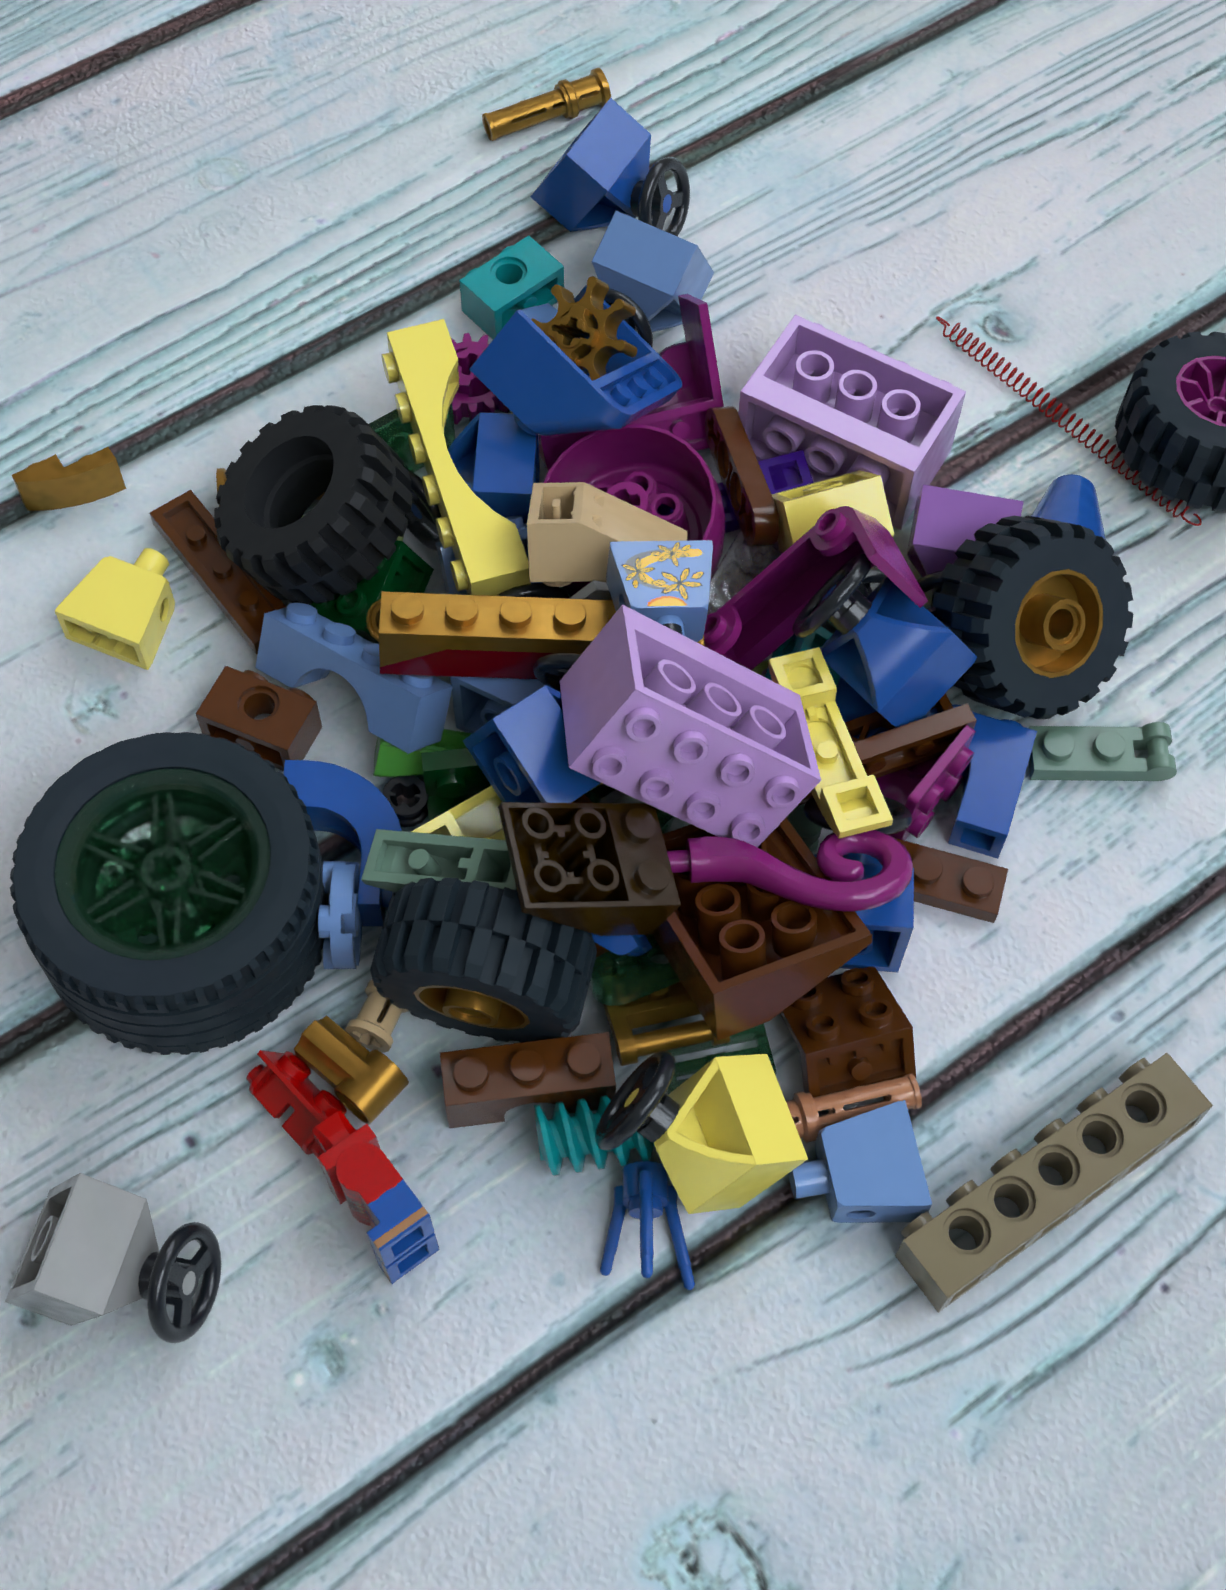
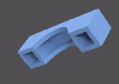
M290 603L285 608L264 613L256 669L290 688H296L326 678L330 671H333L346 679L359 695L366 712L370 733L408 754L441 741L453 688L452 685L435 676L380 674L379 644L372 643L355 634V630L348 625L334 623L319 615L317 609L311 605Z

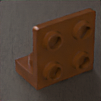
M875 967L854 968L842 974L827 977L780 1013L800 1050L804 1092L810 1093L812 1097L904 1077L907 1074H913L916 1078L913 1026Z

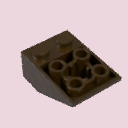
M501 802L498 806L523 913L569 927H575L576 929L599 936L651 935L681 906L655 807L646 803Z

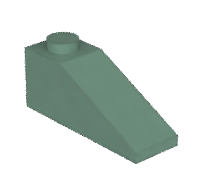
M376 829L361 879L366 885L392 892H397L404 885L412 881L417 883L420 879L433 878L436 881H442L443 878H458L462 882L470 883L475 880L489 883V886L501 889L507 887L517 890L506 840Z

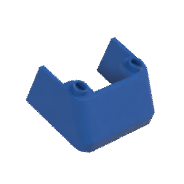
M587 285L575 297V302L584 296ZM604 300L603 307L605 310L609 308L610 305ZM521 309L513 314L469 369L514 414V420L517 425L533 436L537 434L550 436L620 429L669 402L683 385L677 372L625 320L620 323L617 329V339L624 340L637 348L636 356L631 358L624 353L614 354L606 364V375L592 381L590 374H585Z

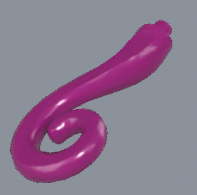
M877 830L840 839L835 833L826 836L820 843L816 859L820 871L830 880L800 871L747 842L733 838H687L686 850L667 851L672 873L688 872L690 883L743 882L803 905L833 911H861L887 904L903 893L909 885L913 873L912 859L904 845L894 837ZM848 853L870 855L881 863L882 870L877 875L862 880L864 877L863 864L842 856Z

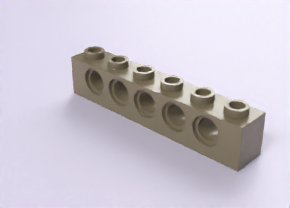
M1165 1053L1151 1064L1146 1058L1140 1059L1119 1077L1123 1084L1109 1094L1103 1087L1096 1090L1077 1106L1076 1109L1081 1113L1067 1124L1061 1118L1054 1120L1034 1137L1037 1143L1035 1147L1023 1155L1017 1149L1010 1151L990 1168L994 1174L990 1179L980 1186H977L973 1180L968 1181L946 1199L950 1206L935 1218L929 1212H925L901 1231L905 1239L902 1241L895 1256L938 1313L1202 1120L1213 1105L1168 1053ZM1131 1105L1140 1108L1146 1114L1148 1123H1141L1132 1119L1127 1113L1125 1106ZM1082 1136H1093L1099 1139L1105 1146L1106 1153L1097 1154L1089 1150L1084 1144ZM1048 1166L1057 1170L1063 1179V1185L1057 1186L1047 1183L1041 1177L1038 1167ZM1005 1197L1012 1200L1019 1208L1020 1216L1011 1218L1001 1214L995 1206L994 1199ZM952 1229L967 1231L974 1238L976 1248L973 1250L958 1248L951 1241L949 1231Z

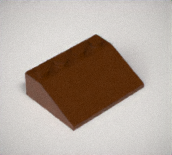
M787 818L758 847L800 871L830 880L820 871L816 857ZM692 824L662 834L667 851L686 850L687 838L718 837ZM688 872L673 873L681 906L652 933L717 1041L772 1020L872 943L871 932L855 911L824 910L803 905L743 882L690 883Z

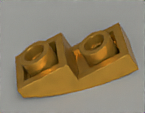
M109 447L86 455L66 467L62 465L55 454L40 462L33 463L26 469L12 475L27 511H44L78 506L108 497L126 489L117 459Z

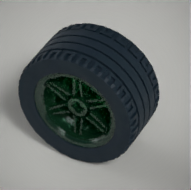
M162 732L148 734L117 742L84 758L67 773L59 777L47 789L42 799L33 807L30 816L27 817L24 823L25 828L16 841L17 849L13 852L12 860L15 865L10 872V879L13 883L10 887V892L15 901L13 911L18 919L17 924L30 950L56 993L63 1000L66 1007L71 1012H74L83 1024H88L93 1032L97 1034L103 1033L109 1041L113 1043L120 1042L125 1048L133 1049L137 1047L141 1048L142 1052L150 1054L157 1052L161 1055H170L171 1053L180 1052L181 1055H189L191 1052L202 1053L218 1046L219 1048L226 1047L230 1043L245 1039V1036L252 1032L256 1033L262 1030L263 1026L277 1019L278 1014L284 1009L287 1010L293 1004L292 1002L295 998L302 994L305 983L311 981L315 975L314 970L316 966L320 965L322 959L321 950L324 944V938H319L318 932L319 906L329 905V894H325L323 885V861L310 815L307 813L304 802L299 799L295 787L288 783L287 777L282 772H276L274 765L269 760H263L260 754L248 751L241 744L232 743L228 739L210 737L202 733ZM230 875H236L240 878V882L236 885L224 879ZM213 924L215 925V927H214L212 930H210V931L204 933V932L207 931ZM150 933L159 938L151 944H144L139 941V936H146Z

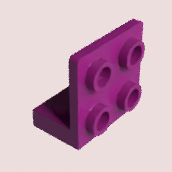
M966 725L942 756L876 778L883 797L902 803L912 814V822L909 827L901 832L890 834V836L904 841L910 834L919 838L935 815V812L932 810L939 800L942 799L947 802L953 796L964 779V776L961 774L975 754V752L969 749V745L976 732L974 729Z

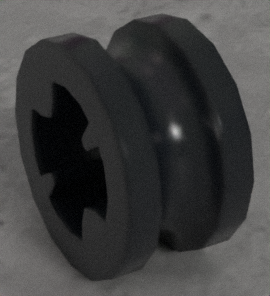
M413 775L397 776L390 779L384 786L382 794L393 807L401 827H414L425 820L428 816L427 803L429 795L426 794L424 781ZM403 795L405 798L410 799L415 796L416 805L409 807L403 803L398 806L397 797Z

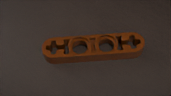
M734 406L711 407L707 410L705 418L706 440L744 539L750 547L774 545L777 543L779 536L777 507L738 412Z

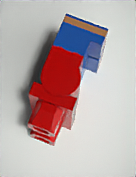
M340 1110L311 1130L314 1138L321 1146L319 1150L321 1155L317 1158L332 1194L340 1205L347 1201L355 1219L372 1227L366 1233L378 1265L391 1284L440 1250L429 1213L380 1149L377 1136L367 1123L355 1130Z

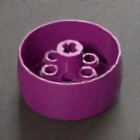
M628 424L620 429L596 431L579 439L566 449L547 472L543 483L585 482L687 530V541L712 540L711 578L714 576L723 554L725 513L718 484L708 465L685 440L667 430L649 425ZM661 504H665L671 507L674 512L668 516H662L657 513V509ZM572 582L562 588L572 597L591 582Z

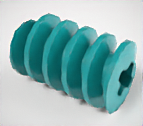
M607 1095L600 1097L596 1113H592L585 1098L578 1099L574 1116L571 1117L562 1101L555 1103L552 1119L547 1120L540 1105H534L540 1160L546 1161L553 1176L560 1175L564 1158L569 1159L576 1173L583 1171L586 1155L590 1154L599 1170L605 1169L608 1153L612 1151L622 1167L628 1165L631 1149L636 1148L642 1161H650L654 1143H651L636 1131L627 1141L615 1149L602 1150L596 1145L595 1131L603 1112L610 1102Z

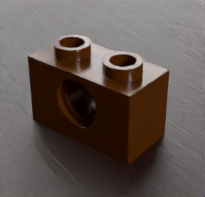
M226 665L196 712L202 734L228 739L232 743H239L246 750L260 754L263 760H269L275 768L284 771L285 760H303L322 729L317 701L309 694L297 688H289L287 690L269 683L267 679L254 671L245 670L241 672ZM260 714H271L264 719H254Z

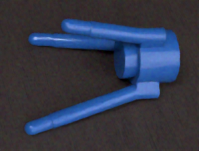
M640 1161L624 1166L622 1169V1185L614 1187V1207L603 1251L604 1254L600 1267L601 1274L607 1276L611 1273L625 1212L628 1209L629 1216L640 1219L641 1274L644 1278H650L653 1275V1219L662 1216L663 1209H665L685 1289L692 1290L695 1282L677 1209V1192L674 1186L668 1185V1174L663 1164Z

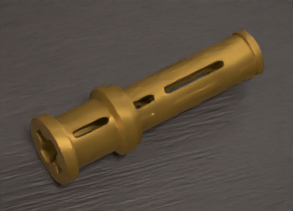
M599 67L592 69L589 76L569 82L567 79L558 81L553 91L520 101L491 113L482 114L485 132L489 140L494 141L499 137L532 127L561 115L572 119L578 117L579 111L598 104L603 107L611 97L608 81Z

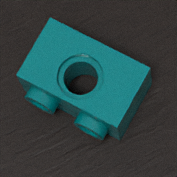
M528 235L516 244L506 247L499 255L479 268L472 269L465 277L459 280L462 312L488 336L494 339L517 310L547 303L552 306L558 302L551 293V289L554 285L564 287V266Z

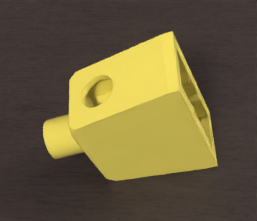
M144 548L134 564L112 556L102 558L55 609V614L65 637L149 670L175 609V600L169 582L163 577L164 572L169 566L167 558L151 548Z

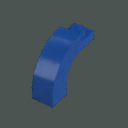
M285 760L283 774L287 777L288 783L295 787L299 799L304 802L314 831L331 832L344 837L360 852L361 864L357 905L362 926L383 927L385 907L389 906L391 897L396 892L366 885L361 879L376 829L402 831L393 807L381 791L370 781L347 768L321 761Z

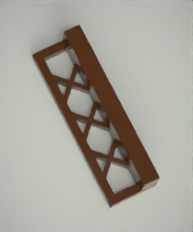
M945 693L931 708H936L937 714L897 728L877 711L847 721L845 725L867 776L874 774L875 778H879L942 756L966 725L972 729L975 727L977 720L968 703L953 708ZM879 727L888 729V731L867 738L870 730ZM810 792L798 804V806L805 804L810 798H812V793Z

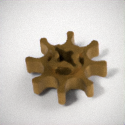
M594 276L588 278L586 292L577 302L574 301V295L571 291L560 285H554L551 293L558 301L556 316L547 323H541L534 318L531 319L585 374H590L592 381L606 375V364L614 354L624 353L631 358L637 354L635 346L624 340L617 339V329L620 323L635 315V307L622 299H617L609 308L604 310L603 302L609 291V285Z

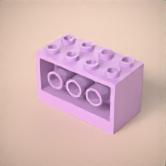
M794 315L740 391L738 415L757 461L803 450L813 483L858 470L881 475L892 526L901 530L915 509L916 500L923 484L930 485L951 452L966 391L953 386L945 380L937 379L917 370L903 361L895 360L877 352L863 343L853 341L828 330L818 323H813Z
M623 604L560 680L569 768L715 836L741 840L758 848L821 781L799 694Z

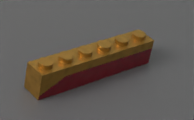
M381 592L379 622L380 674L537 679L533 673V666L540 657L554 653L582 654L616 613L612 600ZM703 635V639H701L700 641L697 642V643H699V644H701V645H703V646H704V635Z

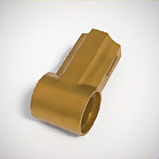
M327 1015L320 1020H314L302 1032L299 1042L294 1047L296 1056L331 1085L341 1103L353 1115L368 1125L409 1084L404 1073L387 1056L376 1049H372L369 1052Z

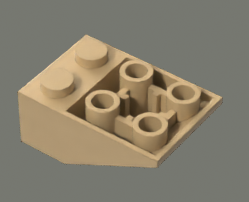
M585 482L533 483L527 519L530 582H543V584L551 587H563L572 582H592L593 580L606 582L610 542L687 541V530Z

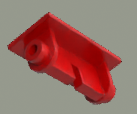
M260 1050L257 1055L265 1062L266 1067L260 1064L248 1073L246 1080L250 1083L249 1092L255 1096L274 1118H280L291 1106L295 1111L283 1123V1129L307 1155L313 1153L316 1157L320 1156L319 1150L321 1146L314 1138L311 1130L337 1111L341 1110L345 1115L347 1113L345 1106L333 1094L326 1090L320 1091L308 1078L311 1070L295 1054L289 1051L279 1053Z

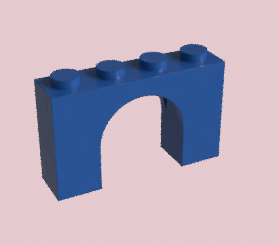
M840 677L835 701L844 722L876 712L861 695ZM954 704V705H952V706H953V708H955V707H958V706H960V705ZM937 709L929 710L923 718L937 714ZM973 712L977 720L974 727L976 732L969 745V749L975 752V754L961 774L964 776L962 796L948 844L998 859L1009 833L1037 731L1023 727L1020 723L1013 720H999ZM879 727L870 730L867 738L888 731V729Z

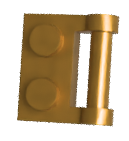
M670 964L599 979L600 995L621 1066L638 1063V1057L660 1051H668L711 1041L713 1046L730 1042V1036L717 1041L705 1020L633 1035L631 1029L701 1014Z

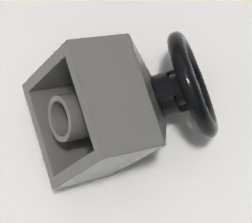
M79 1173L49 1190L5 1302L72 1326L103 1316L143 1298L147 1300L149 1320L157 1336L168 1343H180L192 1337L201 1328L215 1302L221 1277L219 1243L215 1234L208 1226L199 1222H190L177 1228L168 1237L159 1251L146 1198ZM196 1240L200 1244L199 1250L191 1260L177 1257L183 1247L190 1241ZM203 1274L201 1288L192 1308V1297L196 1292L199 1278ZM166 1304L174 1305L173 1324L169 1320Z

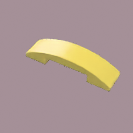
M820 647L769 659L768 666L772 681L799 694L801 697L821 781L811 793L832 831L840 839L891 826L893 818L874 774L867 776L836 704L837 687Z

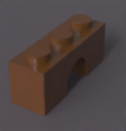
M609 1032L440 1052L444 1100L449 1129L505 1122L504 1115L508 1110L530 1103L555 1104L562 1101L568 1114L575 1113L578 1099L585 1098L591 1111H595L598 1108L601 1096L607 1095L611 1101L616 1094Z

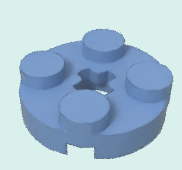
M324 861L322 871L325 894H329V905H320L318 913L319 938H324L323 966L324 969H357L360 962L362 922L357 905L360 864L359 862Z

